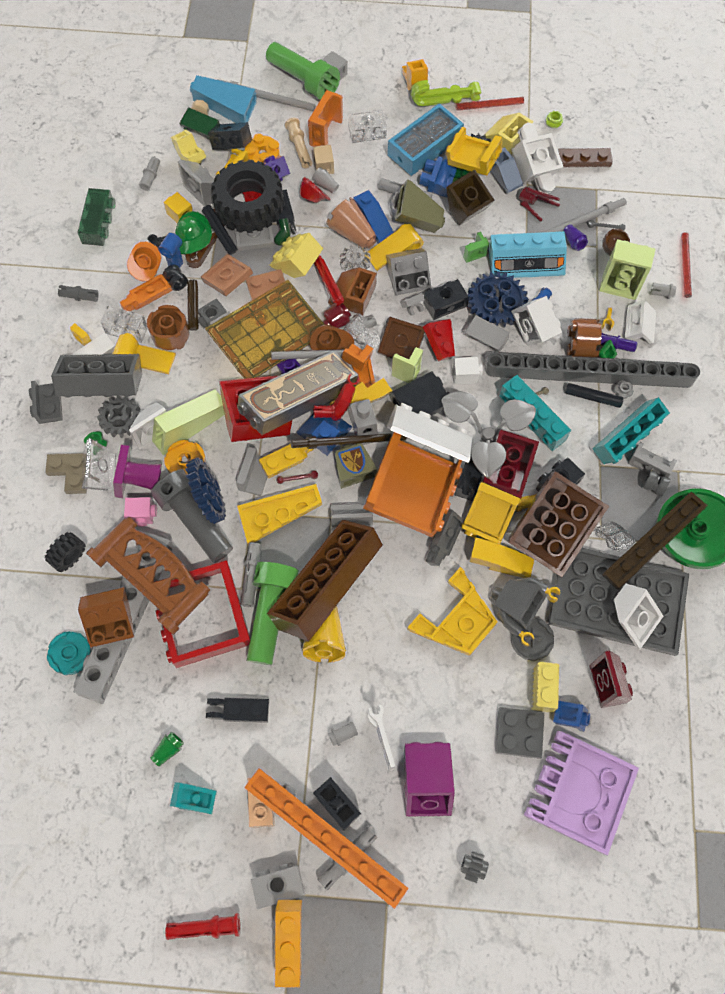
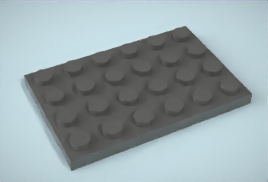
M581 548L563 577L557 576L555 587L560 589V595L554 593V597L558 600L552 603L548 624L635 646L619 623L614 599L623 587L617 590L602 576L620 557ZM647 563L626 583L647 589L663 614V618L642 648L672 656L679 654L689 573Z

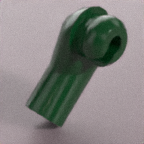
M288 218L279 220L281 230L274 237L276 245L282 246V243L286 242L287 238L291 236Z

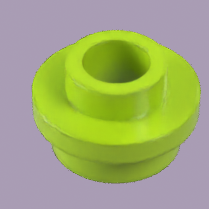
M551 111L546 116V124L552 128L560 127L563 123V117L559 111Z

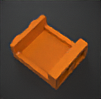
M328 90L324 93L308 119L310 146L328 145V127L332 121L342 123V95Z

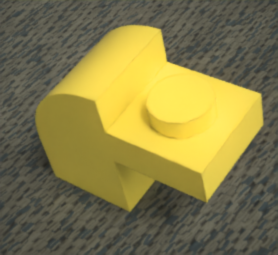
M184 130L170 137L181 160L200 164L206 158L204 151L197 147L191 132Z

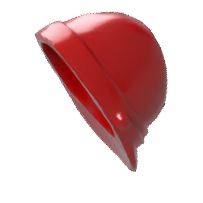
M307 177L302 179L299 190L300 197L314 203H319L324 199L331 201L330 197Z

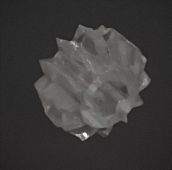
M359 244L356 248L350 245L349 249L344 248L343 253L340 255V267L344 269V272L358 267L366 270L370 268V253L367 252L366 248L360 249Z

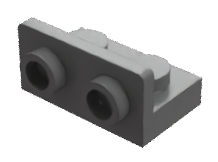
M31 381L29 397L32 400V406H30L32 418L34 417L39 424L63 421L61 396H56L53 383L38 385L36 381Z

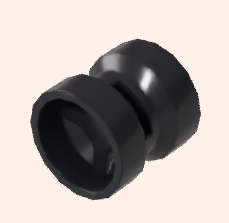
M170 265L163 271V277L170 282L169 285L174 291H180L187 286L188 278L181 273V269L177 265Z

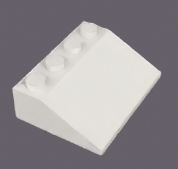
M401 403L400 406L395 405L386 426L388 429L469 463L472 437L467 435V430L458 426L456 430L449 427L450 423L438 419L437 422L430 419V414L422 411L419 414L412 412L413 407Z

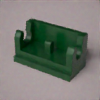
M189 107L179 122L180 126L184 127V130L191 129L208 138V132L217 124H220L218 119Z

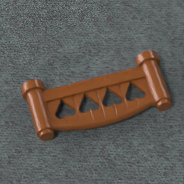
M130 517L124 518L95 548L91 547L86 554L99 567H102L106 562L113 566L163 613L158 621L174 635L180 629L178 626L209 595L208 593L211 590L202 581L196 584L187 568L171 550L156 539L137 531L135 528L138 525ZM135 540L136 545L142 547L140 552L125 556L129 541ZM149 553L150 558L156 559V563L153 566L139 569L143 554ZM159 566H164V570L171 573L168 579L153 583L156 569ZM178 579L180 585H185L183 592L168 596L172 580Z

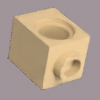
M331 145L313 147L316 170L322 168L326 169L329 174H334V159Z

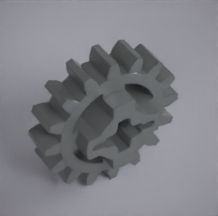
M117 396L114 401L110 397V403L103 402L104 409H98L100 415L97 416V419L100 422L101 429L104 430L105 434L110 433L112 437L119 434L120 438H123L124 433L130 436L129 429L141 412L139 405L135 403L134 399L129 401L128 397L120 399Z

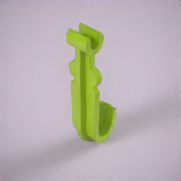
M422 80L413 84L411 88L412 100L419 106L450 103L451 100L455 103H460L462 98L471 97L472 101H478L481 99L480 94H482L479 82L476 81L464 88L452 85L450 89L447 87L430 89L428 80Z

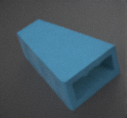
M196 75L194 82L190 84L193 101L203 100L209 105L210 110L235 123L249 121L257 103L254 88Z

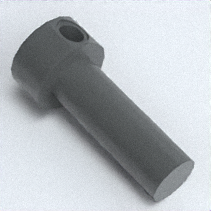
M184 469L176 470L162 478L153 487L150 494L163 511L173 509L203 551L215 563L228 555L233 547L218 527L206 519V516L202 514V509L198 508V504L194 501L191 493L192 489L188 485L187 473Z

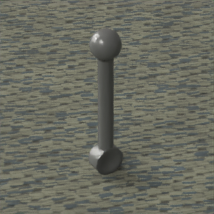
M589 220L587 224L589 228L598 226L622 229L623 231L626 229L624 224L596 223L594 220Z

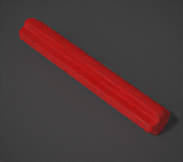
M319 255L314 262L316 269L333 303L336 306H340V304L344 303V298L324 259Z

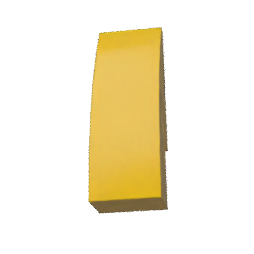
M384 377L368 388L361 382L355 386L356 391L351 403L367 399L370 400V403L376 402L391 394L392 389Z
M475 538L470 562L487 566L492 571L520 578H528L532 574L534 559L506 546Z

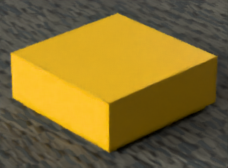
M74 323L70 327L74 338L83 346L91 342L89 335L77 324Z

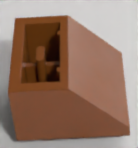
M358 267L341 273L337 286L344 298L343 304L348 311L364 315L376 288V272ZM331 297L328 301L329 305L334 304Z
M124 587L80 597L78 612L90 648L134 638L130 605Z

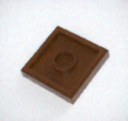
M389 317L377 353L392 359L394 354L410 359L415 348L420 349L425 335L423 327Z

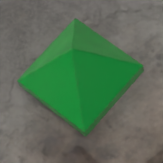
M608 340L599 350L600 358L614 359L617 356L611 340Z

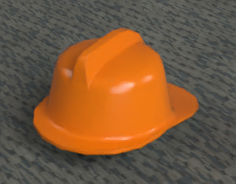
M150 242L137 243L127 260V269L131 276L140 281L153 279L161 262V253Z

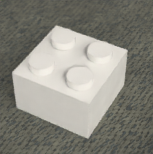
M547 296L530 301L512 310L526 346L544 342L562 333L560 321L556 318L553 312V305Z

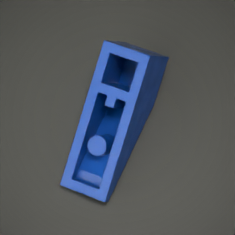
M369 190L353 197V200H355L375 232V240L378 244L394 233L379 202Z

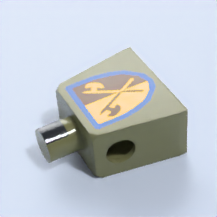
M363 444L340 445L341 449L335 452V462L341 489L375 478L377 467Z

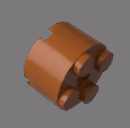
M162 305L158 307V310L152 311L149 314L147 327L152 341L157 348L179 350L185 346L189 338V328L186 317L179 308L173 305Z
M575 318L572 320L567 330V336L570 337L567 355L572 357H598L599 351H596V346L601 345L602 335L601 323H598L599 319Z

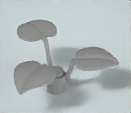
M453 392L444 396L441 400L444 412L451 421L462 423L467 421L470 415L473 417L478 433L481 436L480 442L475 443L472 447L471 457L476 468L486 478H489L499 469L506 459L504 447L496 442L497 435L503 425L506 423L511 431L523 430L533 421L536 413V408L533 405L521 400H510L501 407L500 415L504 420L501 421L497 429L494 430L490 427L482 429L476 414L473 412L478 406V402L473 395L467 392Z

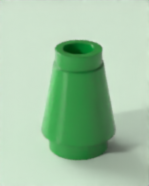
M170 732L168 735L165 734L150 759L160 767L182 750L181 747L184 745V742L173 732Z

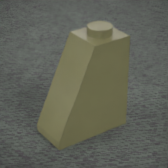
M407 179L400 188L395 221L411 224L413 227L435 233L444 226L445 210L411 180Z

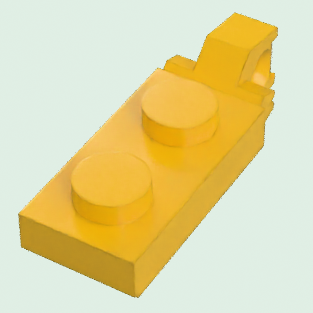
M291 444L259 459V464L269 479L304 462V459L308 456L307 453L314 449H307V447L291 448Z

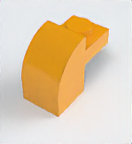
M423 59L406 62V65L402 66V73L407 81L408 90H412V85L416 82L428 80V67Z

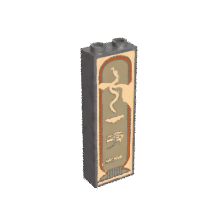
M331 351L240 394L237 409L250 422L251 426L263 435L313 410V405L321 406L337 398L343 385L347 384V376L352 373L350 381L355 383L358 374L335 351Z

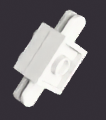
M526 123L518 130L521 142L512 149L523 183L535 181L538 191L548 194L556 187L552 176L563 168V164L552 133L538 136L535 125Z

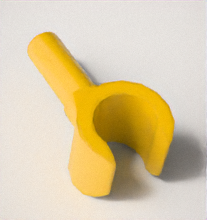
M611 307L607 310V316L601 324V329L604 328L605 324H609V331H611L614 326V321L611 319Z

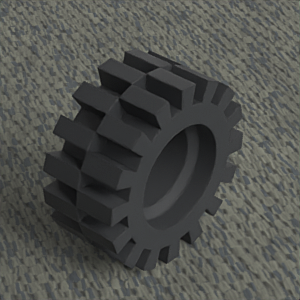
M66 532L65 535H60L59 539L56 538L54 540L55 543L49 546L50 549L46 551L45 561L58 572L67 571L69 567L72 568L73 564L79 561V557H82L86 544L72 532Z

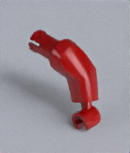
M352 373L347 376V384L343 385L337 399L331 406L313 405V418H331L333 421L340 420L352 402L356 388L353 386L359 382V376L356 378L355 383L350 381Z

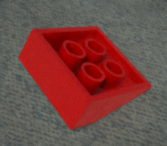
M278 376L219 381L226 426L231 442L290 435L292 420L261 435L237 409L240 394Z

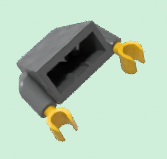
M533 577L518 579L517 581L509 580L503 589L495 587L491 594L492 598L496 600L495 606L499 610L498 616L504 627L515 636H520L522 644L529 647V644L524 641V637L530 636L534 640V635L530 632L522 631L523 628L528 629L546 597L550 602L555 603L558 599L552 596L551 593L560 595L558 587L548 588L547 584Z

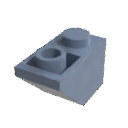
M505 147L502 148V152L490 172L504 190L509 193L523 186V182L514 158Z

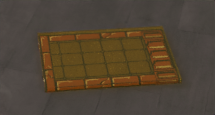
M286 280L206 327L205 330L241 376L247 379L257 378L286 360H271V352L300 351L310 345V336L313 330L325 324L291 282Z

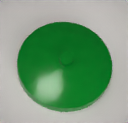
M698 488L687 489L674 494L662 506L656 524L690 492H693L708 506L663 548L664 551L676 562L694 569H711L725 564V497L714 491Z

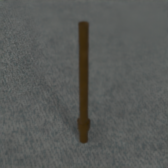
M393 433L329 438L306 437V439L291 440V448L307 447V449H316L317 446L389 442ZM401 435V438H400L401 441H404V440L407 439L406 436Z

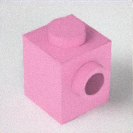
M150 497L125 498V519L130 517L139 527L153 524V519L157 516V505L153 503Z

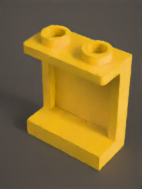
M462 127L455 134L452 144L446 149L448 165L468 171L475 170L478 174L487 176L502 152V137L495 135L492 142L467 136L466 128Z
M481 482L468 515L461 527L465 529L464 534L476 538V535L483 537L484 540L500 544L520 498Z

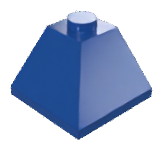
M312 414L299 428L297 434L304 439L316 436V438L344 437L352 429V426L343 419L333 421L331 418H313ZM337 445L317 446V449L328 456Z

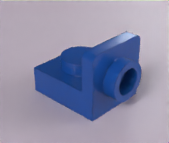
M558 701V709L555 710L553 722L557 725L573 727L585 732V727L589 726L590 713H588V709L584 705Z

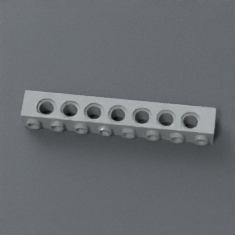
M146 532L148 536L156 539L172 551L173 545L170 540ZM138 545V552H140L142 548L140 545ZM143 554L139 569L153 566L156 563V559L153 558L150 561H145V558L150 554ZM159 566L156 569L153 582L159 580L164 566ZM123 577L120 588L124 587L127 599L129 594L137 593L134 599L128 600L135 634L149 600ZM133 638L93 647L91 654L87 655L84 660V669L81 676L79 675L74 682L73 687L75 689L73 692L81 697L104 704ZM109 651V657L101 661V655ZM95 672H100L99 679L91 681L92 675Z

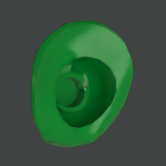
M189 211L182 215L177 223L175 234L182 240V245L179 248L181 254L197 252L205 248L211 241L212 229L210 223L199 212Z

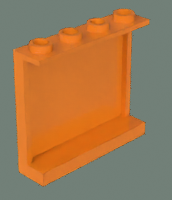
M394 432L389 440L363 509L433 537L436 532H440L443 528L445 521L442 520L443 514H447L451 503L448 500L455 493L457 485H454V483L462 473L463 468L460 467L462 460L459 459L457 463L448 461L401 441V434Z

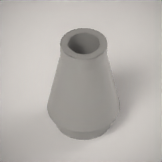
M319 168L316 170L312 177V180L315 181L314 183L331 193H335L339 188V184L326 169Z

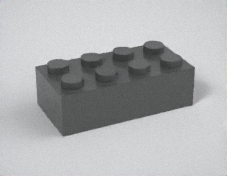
M139 354L60 355L51 378L56 396L67 398L72 396L129 397L137 394L142 377Z

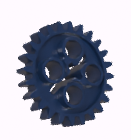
M491 271L488 277L486 274H483L482 279L477 277L476 282H472L471 288L468 290L467 307L471 308V314L476 313L475 315L490 323H495L496 326L502 324L505 327L507 322L513 325L515 318L512 310L528 303V291H524L525 285L519 286L520 279L513 280L514 275L508 278L507 272L501 276L499 271L496 275Z
M199 457L188 461L186 464L187 468L185 469L187 472L186 477L189 480L188 485L192 489L191 493L194 501L198 504V508L202 509V514L206 516L210 523L216 524L225 520V503L222 500L221 489L214 474H211L210 468H207L206 463H203V460L199 459Z

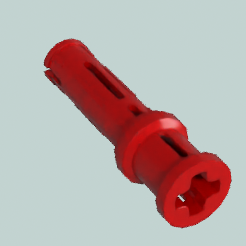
M239 913L229 917L214 915V917L208 920L167 923L165 927L166 940L212 936V938L219 939L223 935L239 937L241 931Z

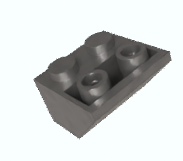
M419 248L386 255L388 273L395 296L431 289L426 250Z

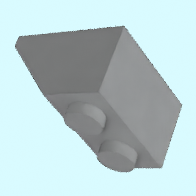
M179 160L178 166L183 186L203 206L212 204L211 186L214 178L210 175L209 171L197 162Z

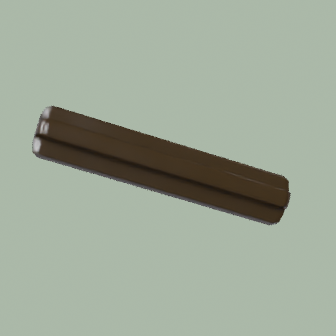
M194 279L187 282L188 328L190 331L199 329L198 283Z

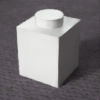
M478 357L454 358V385L478 383L479 376H482V364L478 363Z

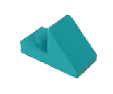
M175 782L170 806L182 810L212 814L217 791Z

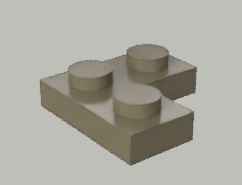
M88 453L47 454L45 473L47 476H65L64 492L66 494H87L90 456Z

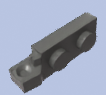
M449 509L447 514L444 515L442 519L445 521L443 528L440 532H436L431 543L430 552L426 558V562L431 566H440L442 559L450 555L464 524V520L452 509Z

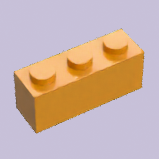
M278 900L275 912V987H300L302 973V900Z

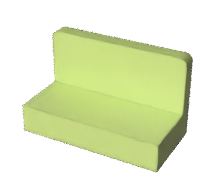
M416 347L410 359L394 354L392 376L407 383L414 381L421 370L423 350Z

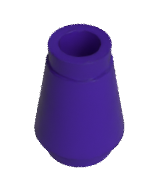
M572 224L564 228L563 232L572 249L580 251L587 246L588 240L584 233Z

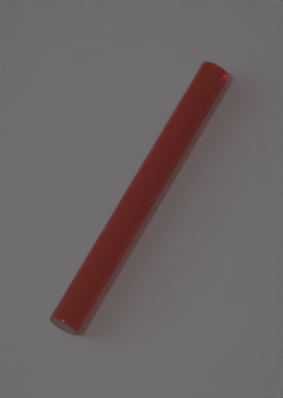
M524 97L456 103V111L524 104Z
M684 232L681 234L684 297L690 298L692 297L689 233Z

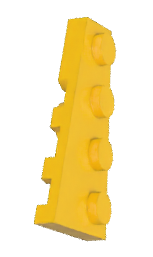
M317 484L238 505L237 508L247 544L260 540L322 505V500Z

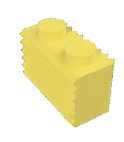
M539 662L533 668L535 676L533 677L534 685L532 686L534 688L532 690L534 692L532 695L534 697L532 699V710L552 713L558 709L559 664Z

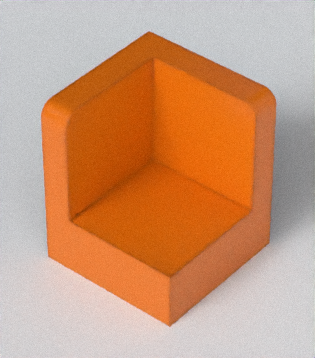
M351 344L348 349L345 348L343 351L342 359L359 371H362L371 358L374 348L366 345L362 350L356 345Z

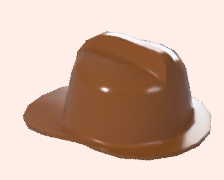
M321 325L313 330L309 343L314 351L345 350V348L348 349L355 342L349 332L330 325Z

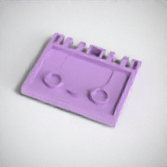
M557 731L554 740L564 746L552 743L551 748L555 752L567 755L565 762L553 756H547L546 761L553 766L562 768L560 772L552 767L543 765L538 778L539 782L554 788V790L551 791L539 785H536L534 788L537 793L550 797L548 805L537 799L531 798L529 801L532 806L545 811V814L527 807L524 816L606 856L610 851L639 768L571 735Z

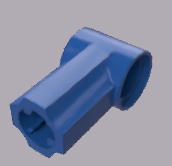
M174 233L166 235L158 250L165 256L168 266L175 264L180 268L183 265L179 249L182 245V240Z

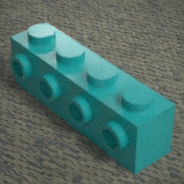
M518 375L502 385L499 397L504 403L510 400H521L536 408L535 417L528 427L551 451H554L568 439L571 429Z
M659 397L646 401L592 449L603 464H615L623 458L626 452L635 448L638 441L647 437L653 428L662 424L663 419L670 412Z

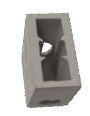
M370 400L351 403L349 406V417L355 436L378 434L377 421Z

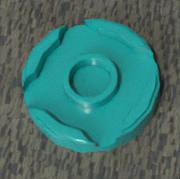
M63 632L50 642L47 661L50 667L57 673L75 675L83 671L84 660L87 655L91 654L92 647L90 648L88 640L81 633Z

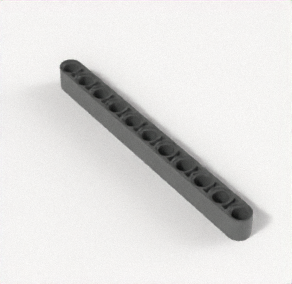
M500 352L491 353L487 358L485 372L491 377L513 378L518 375L521 379L617 384L619 381L630 382L632 385L679 388L691 387L701 372L700 368L693 363Z

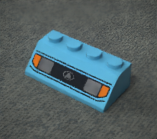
M564 232L496 234L490 236L488 254L490 269L494 275L498 271L501 276L507 272L508 278L514 275V278L565 276L567 245Z

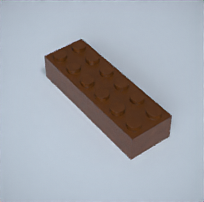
M342 520L268 611L267 615L278 630L308 642L311 640L383 546L375 529Z

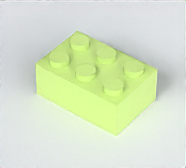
M617 239L604 270L599 291L636 300L652 268L655 248Z

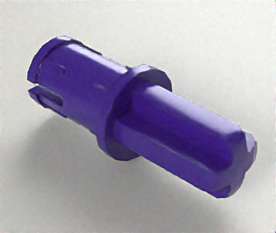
M604 333L601 335V345L603 346L608 340H611L615 350L636 351V341L620 338V335L618 337Z

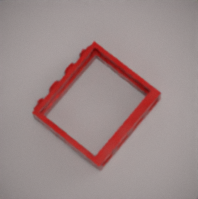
M227 560L189 571L194 581L222 573L239 637L178 655L174 635L163 626L164 629L161 630L163 642H167L169 648L166 651L168 662L173 663L176 668L234 651L250 644L249 633ZM174 579L171 582L170 588L180 586L179 580ZM159 609L155 610L157 619H159L163 613Z

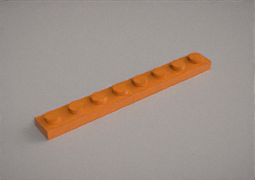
M258 768L244 788L395 909L409 888Z

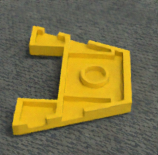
M460 567L448 580V584L464 596L438 627L419 613L407 627V630L470 656L495 627L497 620L484 600L476 592L473 583L469 581L463 568Z

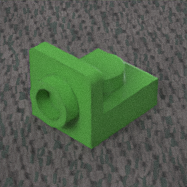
M481 231L477 233L475 242L465 246L463 258L466 263L485 257L487 254L489 242Z

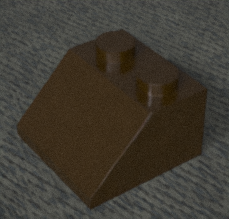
M475 170L446 187L449 211L459 226L487 209L495 201Z

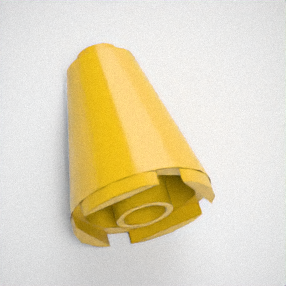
M337 606L309 642L304 641L302 651L305 658L315 662H321V659H328V663L340 661L345 657L346 647Z

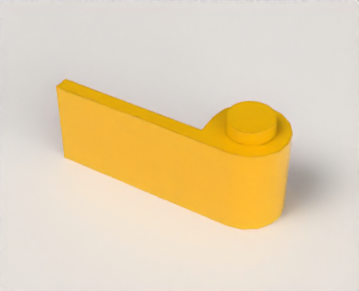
M403 224L396 232L366 252L365 255L376 271H378L387 264L386 255L419 249L423 246L424 241L411 224Z
M129 333L119 336L112 353L139 354L141 368L164 374L170 373L176 353L139 345L135 336Z

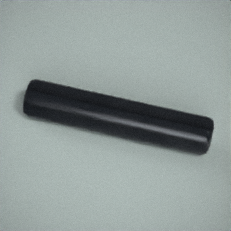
M209 204L204 206L202 212L229 255L235 254L238 248L214 209Z
M568 383L565 393L568 395L621 408L624 401L622 396Z

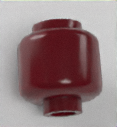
M334 303L323 312L325 318L323 323L341 328L350 323V316L352 315L343 303L340 306H336Z

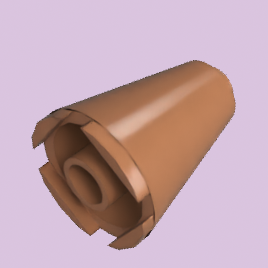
M349 197L350 201L347 199L343 200L332 211L333 217L331 220L328 218L326 224L329 228L361 248L365 249L368 247L370 249L376 243V234L355 200Z

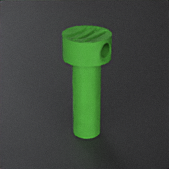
M272 42L267 48V61L303 81L307 93L321 100L326 90L336 92L340 81V71L337 67L321 59L313 63L278 42Z
M257 562L253 585L261 589L246 661L272 665L279 630L267 613L297 577L298 569L279 563Z

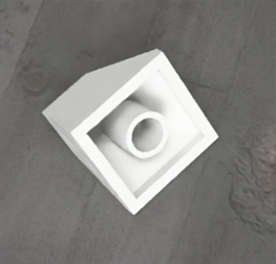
M157 402L146 406L138 414L129 429L139 449L152 442L154 418L167 412Z
M625 584L614 599L618 620L636 648L641 649L663 618V614L647 589Z

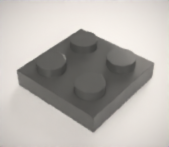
M500 707L496 754L541 759L543 753L544 712Z

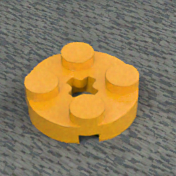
M260 133L255 134L252 141L245 146L249 160H254L256 163L257 161L265 162L264 159L272 155L275 157L280 156L279 142Z
M180 440L173 443L168 448L164 458V463L169 473L179 469H184L186 472V464L180 463L184 456L190 458V460L199 457V459L203 460V463L206 462L202 447L188 440Z

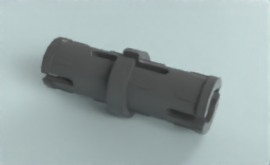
M59 285V288H61L58 289L59 297L74 298L75 301H98V290L81 288V286Z

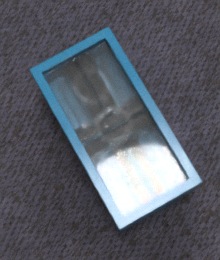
M439 103L389 139L387 155L409 175L413 176L425 167L427 159L434 160L446 151L447 147L452 144L455 134L464 127V123Z

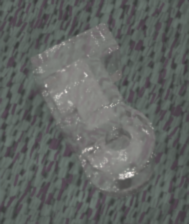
M361 314L354 315L343 330L349 332L353 336L354 341L363 349L366 345L372 348L378 347L380 344L379 335L371 332L362 323L365 318Z

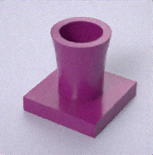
M121 444L113 480L114 496L116 498H123L126 484L152 490L160 481L162 464L131 462L130 446Z

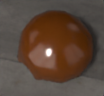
M612 229L603 238L602 247L609 256L612 254L617 239L630 242L628 234L622 229Z

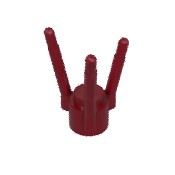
M524 187L519 196V200L522 201L521 206L525 207L540 222L543 219L529 204L533 205L539 199L551 205L560 206L559 203L553 201H559V197L533 190L530 187Z

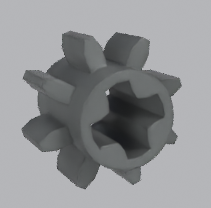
M472 851L471 856L465 854L460 871L466 874V880L477 883L478 878L485 879L489 862L483 860L485 855Z

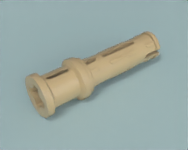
M290 118L285 122V128L289 131V139L295 145L302 168H309V165L312 166V161L304 142V132L300 129V121L298 118Z

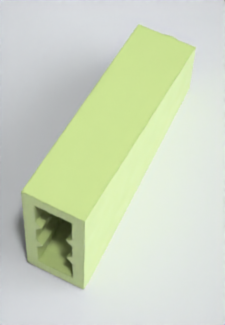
M215 389L154 418L152 442L162 455L167 454L168 448L173 443L180 440H188L225 415L221 395Z

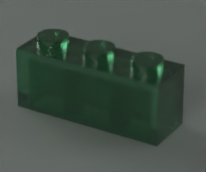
M88 188L77 232L82 244L104 246L105 239L109 235L108 226L112 222V209H115L116 205L115 198L112 197L110 190Z

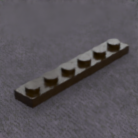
M690 492L609 567L602 576L619 590L704 511L708 505L693 492Z

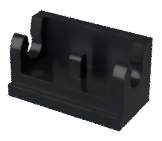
M471 454L469 463L465 462L454 495L473 502L483 474L476 468Z

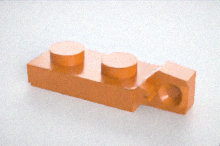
M159 274L130 290V294L126 296L127 298L120 301L121 308L125 313L134 309L138 310L171 292L172 288L163 275Z

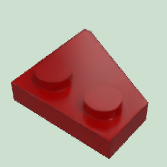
M451 319L427 323L423 326L438 362L455 356Z

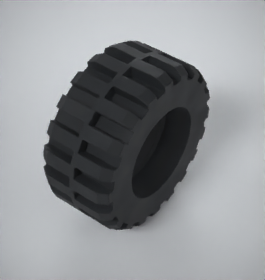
M239 160L235 164L232 162L227 165V168L224 167L219 171L220 175L217 174L211 186L212 199L218 218L222 224H227L228 228L236 229L237 232L241 233L243 231L253 233L255 230L259 232L264 227H270L272 222H276L284 205L282 184L278 174L270 166H264V163L260 161L256 163L254 160L246 162ZM248 191L262 194L259 198L249 202H241L234 199L237 195Z

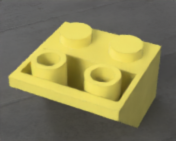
M521 113L502 116L485 134L487 138L491 139V142L495 135L501 136L502 148L505 147L512 155V149L521 142L518 130L526 123L533 124V121Z
M310 233L288 237L287 241L282 243L281 249L273 255L270 266L276 270L281 269L282 273L293 278L305 276L323 250V247Z

